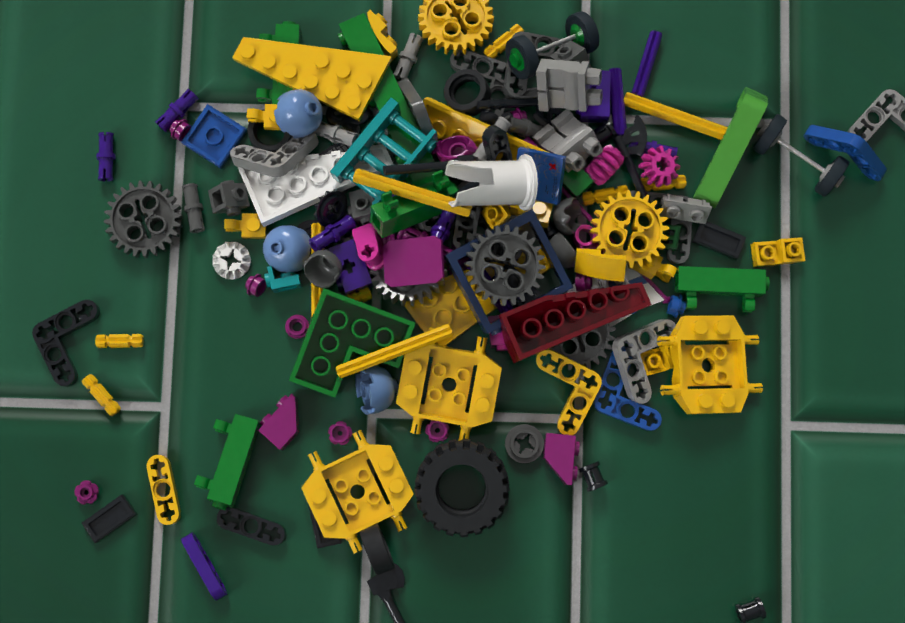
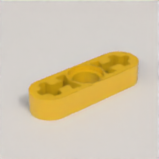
M154 455L147 461V472L156 515L160 523L173 525L179 521L181 510L171 463L163 455ZM157 459L165 464V467L161 468L162 476L168 475V479L155 481V477H160L159 471L153 469ZM161 483H167L170 486V493L166 497H161L157 492V488ZM173 499V503H168L170 510L175 511V515H172L169 521L168 517H163V513L167 511L166 504L160 505V501Z

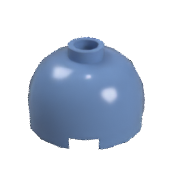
M298 89L285 92L278 97L277 100L279 101L277 109L274 110V116L277 125L283 133L287 132L297 139L309 136L318 129L323 119V109L320 101L313 93Z
M282 225L272 229L263 243V254L266 262L273 269L283 273H296L302 270L304 262L310 255L309 235L303 229L292 225Z
M373 366L355 375L357 398L362 396L365 406H362L361 410L364 414L370 415L382 412L392 404L395 393L398 391L396 379H392L391 374L385 368Z

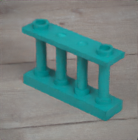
M390 98L331 169L330 173L333 179L340 184L344 179H349L353 182L354 167L359 161H365L384 175L383 166L387 165L373 156L369 150L375 142H380L404 160V164L419 163L427 152L431 153L437 146V131L432 129L426 136L400 116L399 103ZM389 124L397 125L420 143L412 154L385 135L384 130ZM409 174L385 175V177L403 182ZM355 183L375 199L372 205L382 201L381 195L385 193L384 191Z

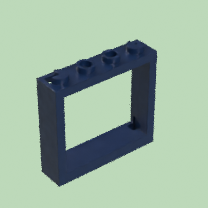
M533 209L499 226L501 232H503L504 225H509L511 232L514 227H520L529 222L561 284L534 300L547 295L565 294L573 288ZM475 238L443 255L483 333H491L493 336L502 332L500 318L491 323L489 322L457 261L466 256V252H474L470 243L479 244V241Z

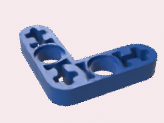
M810 125L803 136L807 142L814 146L847 153L861 172L872 180L881 181L887 171V168L869 144L857 134Z
M623 346L621 347V350L625 351V348L627 347ZM612 351L601 378V387L593 401L594 408L604 415L643 430H656L662 421L661 415L657 410L619 396L623 387V381L619 370L610 368L611 364L614 367L617 365ZM610 373H615L619 376L620 382L615 387L608 385L606 377ZM602 387L609 391H616L615 396L610 393L608 397V402L611 403V406H606L604 409L601 408V403L598 402V399H603L606 391H602ZM625 404L631 405L634 409V414L630 418H625L621 414V407ZM639 408L643 410L641 415L649 416L652 413L656 424L652 423L650 426H647V421L642 418L638 419V423L634 420L638 416Z

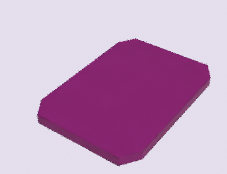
M437 236L392 240L383 246L384 280L390 287L439 283L444 278L443 240Z

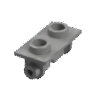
M667 193V195L661 196L660 204L664 210L659 215L660 217L706 224L712 206L704 199L688 198L687 202H684L683 197Z

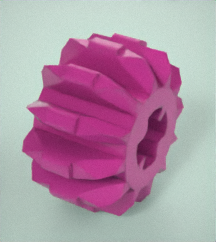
M611 144L606 145L603 148V152L594 157L586 166L585 172L598 186L603 185L623 164L624 156Z
M659 146L657 149L652 147L648 149V154L641 156L643 163L639 164L638 168L645 171L641 174V177H648L647 184L650 185L655 182L656 187H661L663 184L667 186L671 184V179L674 180L678 177L676 171L681 166L675 164V161L679 156L672 157V149L664 151L663 146ZM657 163H659L658 166H662L661 171L659 170L661 167L657 168Z

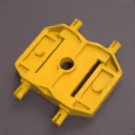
M734 315L680 317L670 336L657 337V341H661L657 342L658 346H670V356L674 365L672 385H661L660 390H669L660 391L661 395H673V398L687 415L740 413L749 393L763 392V388H759L763 387L762 383H748L745 345H758L759 340L756 339H759V336L745 335ZM685 341H727V344L685 345ZM704 359L708 360L711 364L709 372L704 371L702 368ZM730 386V388L688 389V387Z
M477 336V344L474 351L454 349L438 345L436 342L404 355L396 404L413 418L410 433H415L417 424L416 434H421L422 421L429 419L460 425L461 430L458 440L460 441L463 440L464 433L465 439H469L472 427L492 422L502 367L485 352L488 338L483 337V343L480 346L482 336ZM429 357H433L425 404H421ZM477 365L469 412H465L473 367ZM446 378L454 379L456 388L452 391L445 390L442 385L443 380Z
M362 430L358 431L361 440L356 432L352 434L358 445V450L332 463L324 465L318 455V451L313 452L317 462H315L312 453L309 454L308 457L314 467V471L301 487L324 538L348 540L353 554L357 553L354 543L359 551L363 550L357 538V533L389 517L393 519L398 532L402 531L399 521L403 529L408 528L401 515V511L414 495L391 445L367 443ZM370 459L390 504H386L366 460ZM327 479H329L331 483V486L349 522L348 524H345L342 518V515L325 481ZM354 485H361L364 488L365 494L362 498L355 499L351 496L350 491Z

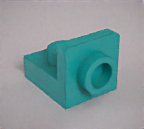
M267 266L268 273L264 274L267 288L271 287L274 293L302 287L301 278L298 274L294 275V272H287L281 274L280 278L276 279L275 269L272 266Z

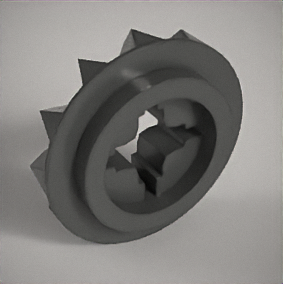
M521 424L513 427L508 432L505 439V448L508 455L514 461L530 463L541 455L544 448V439L540 431L534 426ZM529 434L528 443L534 449L525 448L520 454V444L514 439L523 440Z

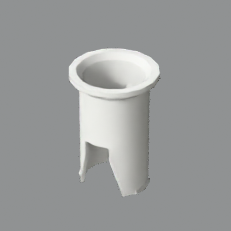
M528 154L521 155L518 160H450L446 165L445 175L468 182H479L477 187L458 192L456 200L449 202L451 207L518 205L521 210L528 211L535 204L538 188L537 170L535 162Z

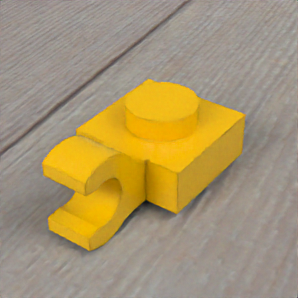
M265 104V111L247 108L248 122L264 123V130H280L274 116V110L277 109V105Z
M535 200L532 209L541 226L548 228L553 204ZM510 205V213L512 215L519 216L526 212L521 210L518 205Z
M242 213V220L224 219V229H226V232H242V239L266 238V226L263 227L257 213Z
M651 256L652 262L650 264L643 260L641 268L637 266L636 262L634 263L633 270L649 279L657 276L666 283H669L671 277H674L677 268L673 265L662 264L663 257L661 256L657 258Z

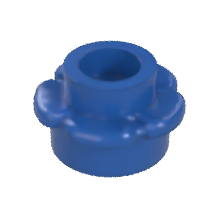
M672 295L668 303L667 314L673 315L674 318H677L679 314L683 315L685 311L686 301L682 300V295H679V297Z

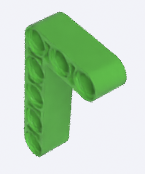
M748 87L744 88L737 102L736 112L693 199H704L710 203L712 208H716L767 108V96Z

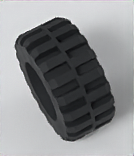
M464 438L460 441L453 439L449 440L448 443H441L432 452L430 451L420 464L414 488L417 507L422 511L423 518L427 523L431 522L433 528L438 531H446V535L454 536V534H461V537H468V534L471 533L478 535L483 533V529H490L494 526L497 518L500 519L504 513L510 491L508 474L504 463L498 458L496 452L491 448L488 449L479 441L476 443L472 442L471 439ZM455 465H469L481 473L486 489L484 497L479 504L470 509L461 510L452 508L443 501L439 493V481L447 469Z

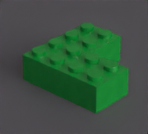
M323 288L291 371L289 381L336 397L343 379L338 377L336 366L348 362L352 352L364 356L409 339L416 323ZM404 355L383 363L399 369Z

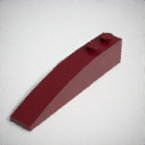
M640 282L602 289L597 288L559 295H547L504 312L499 317L505 345L513 363H516L652 304L643 283Z

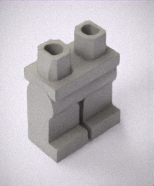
M540 60L536 70L537 90H539V111H549V108H566L568 110L586 112L588 106L601 105L603 99L602 89H590V85L601 84L602 69L589 68V61L579 63L565 60Z
M568 109L551 121L553 127L547 124L532 136L539 148L553 154L566 156L565 171L568 173L571 170L580 171L585 165L584 159L589 155L597 157L603 152V148L593 129L584 123L582 124Z

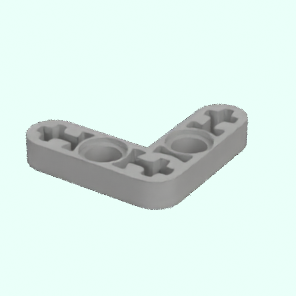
M885 90L847 132L856 134L855 132H858L864 126L867 129L861 134V137L867 142L888 118L905 131V121L901 118V112L905 111V98L895 90ZM891 97L893 99L891 101L892 104H889L884 110L880 108L886 99ZM875 112L879 116V122L876 124L871 123L868 120V113Z
M314 131L309 136L295 139L292 137L275 153L249 145H238L232 148L230 155L233 164L237 167L271 177H281L286 175L316 148L319 141L316 131Z
M657 320L621 335L613 342L612 350L629 400L635 403L644 404L650 400L652 395L651 386L640 354L657 347V342H661L657 341L658 336H670L676 326L672 320ZM664 326L668 327L665 334H656V332L663 330ZM644 332H647L649 335V342L646 345H643L640 340ZM624 343H627L628 347L625 348V351H622L621 347L624 346ZM631 363L635 364L637 369L636 374L632 377L629 376L627 371ZM639 388L643 390V392L640 393V397L636 396V393L639 392Z

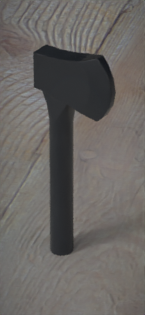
M460 155L453 159L454 161H475L473 155ZM448 161L383 166V174L385 176L446 171ZM448 176L450 180L462 181L461 179Z
M394 563V569L374 576L367 583L373 595H378L384 602L394 623H405L391 594V589L402 588L405 584V576L402 569Z

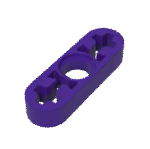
M191 532L181 538L185 550L214 600L217 601L228 594L197 536Z

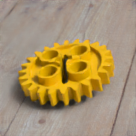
M423 0V5L419 6L418 22H420L419 30L422 31V37L428 38V45L436 43V51L444 47V54H447L451 49L453 54L457 55L458 50L461 49L465 55L468 47L474 52L475 44L482 47L483 39L488 40L489 32H492L494 16L492 15L493 7H489V0ZM457 3H463V4H465V5H464V6H458V5H456V4H457ZM437 13H443L444 15H443V16H437V15H435V14H437ZM474 21L476 24L471 25L467 22ZM453 31L456 32V34L449 35L447 34V32Z
M627 190L625 197L620 192H617L616 200L612 196H608V204L605 202L599 204L603 211H594L598 219H592L590 222L596 225L595 228L590 230V233L596 234V237L591 242L599 243L596 249L603 250L604 254L626 256V263L629 269L633 268L635 262L641 268L643 260L650 264L652 262L651 256L655 258L659 256L656 249L663 250L665 248L661 241L668 240L669 237L664 235L663 232L668 231L669 227L663 226L662 223L668 218L660 217L659 214L664 209L659 208L656 210L654 207L657 201L649 203L648 194L641 199L640 191H637L634 197H632L630 190ZM634 209L636 212L631 225V230L635 232H633L629 236L628 248L625 251L623 250V246L628 231L624 228H626L629 225L631 220V210ZM616 210H621L625 213L626 219L624 221H619L615 218L614 212ZM646 216L649 219V226H641L638 222V217ZM611 233L618 234L621 238L620 244L611 243L609 235ZM634 239L643 241V250L635 249L633 246Z

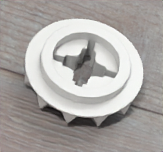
M225 242L218 246L212 255V265L215 271L225 279L233 280L242 277L248 271L251 264L248 250L238 242ZM234 251V258L241 263H232L228 267V262L222 259V257H230Z

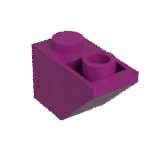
M293 394L289 397L285 395L276 404L278 409L272 415L269 413L260 422L262 427L258 430L281 451L299 434L298 399Z
M546 433L543 459L565 485H572V480H577L578 466L573 465L574 456L579 455L580 442L576 441L575 435Z

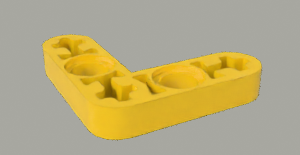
M547 349L536 355L538 367L575 386L557 421V427L561 434L574 435L585 419L601 387L602 380L596 371L552 349ZM549 353L553 361L558 363V358L563 360L558 365L557 372L553 371L555 366L547 363L546 366L542 365L543 360L540 357L542 355L547 356ZM566 364L575 366V374L571 377H565L562 374V367ZM580 369L585 370L582 375L590 378L592 375L595 376L594 380L597 382L595 386L590 385L586 387L587 383L580 378L579 383L575 382L579 377ZM581 396L586 399V406L578 410L573 407L572 402L574 398ZM568 409L580 415L579 418L574 416L572 420L574 428L569 427L567 430H564L562 422L563 420L568 421L571 413H567Z

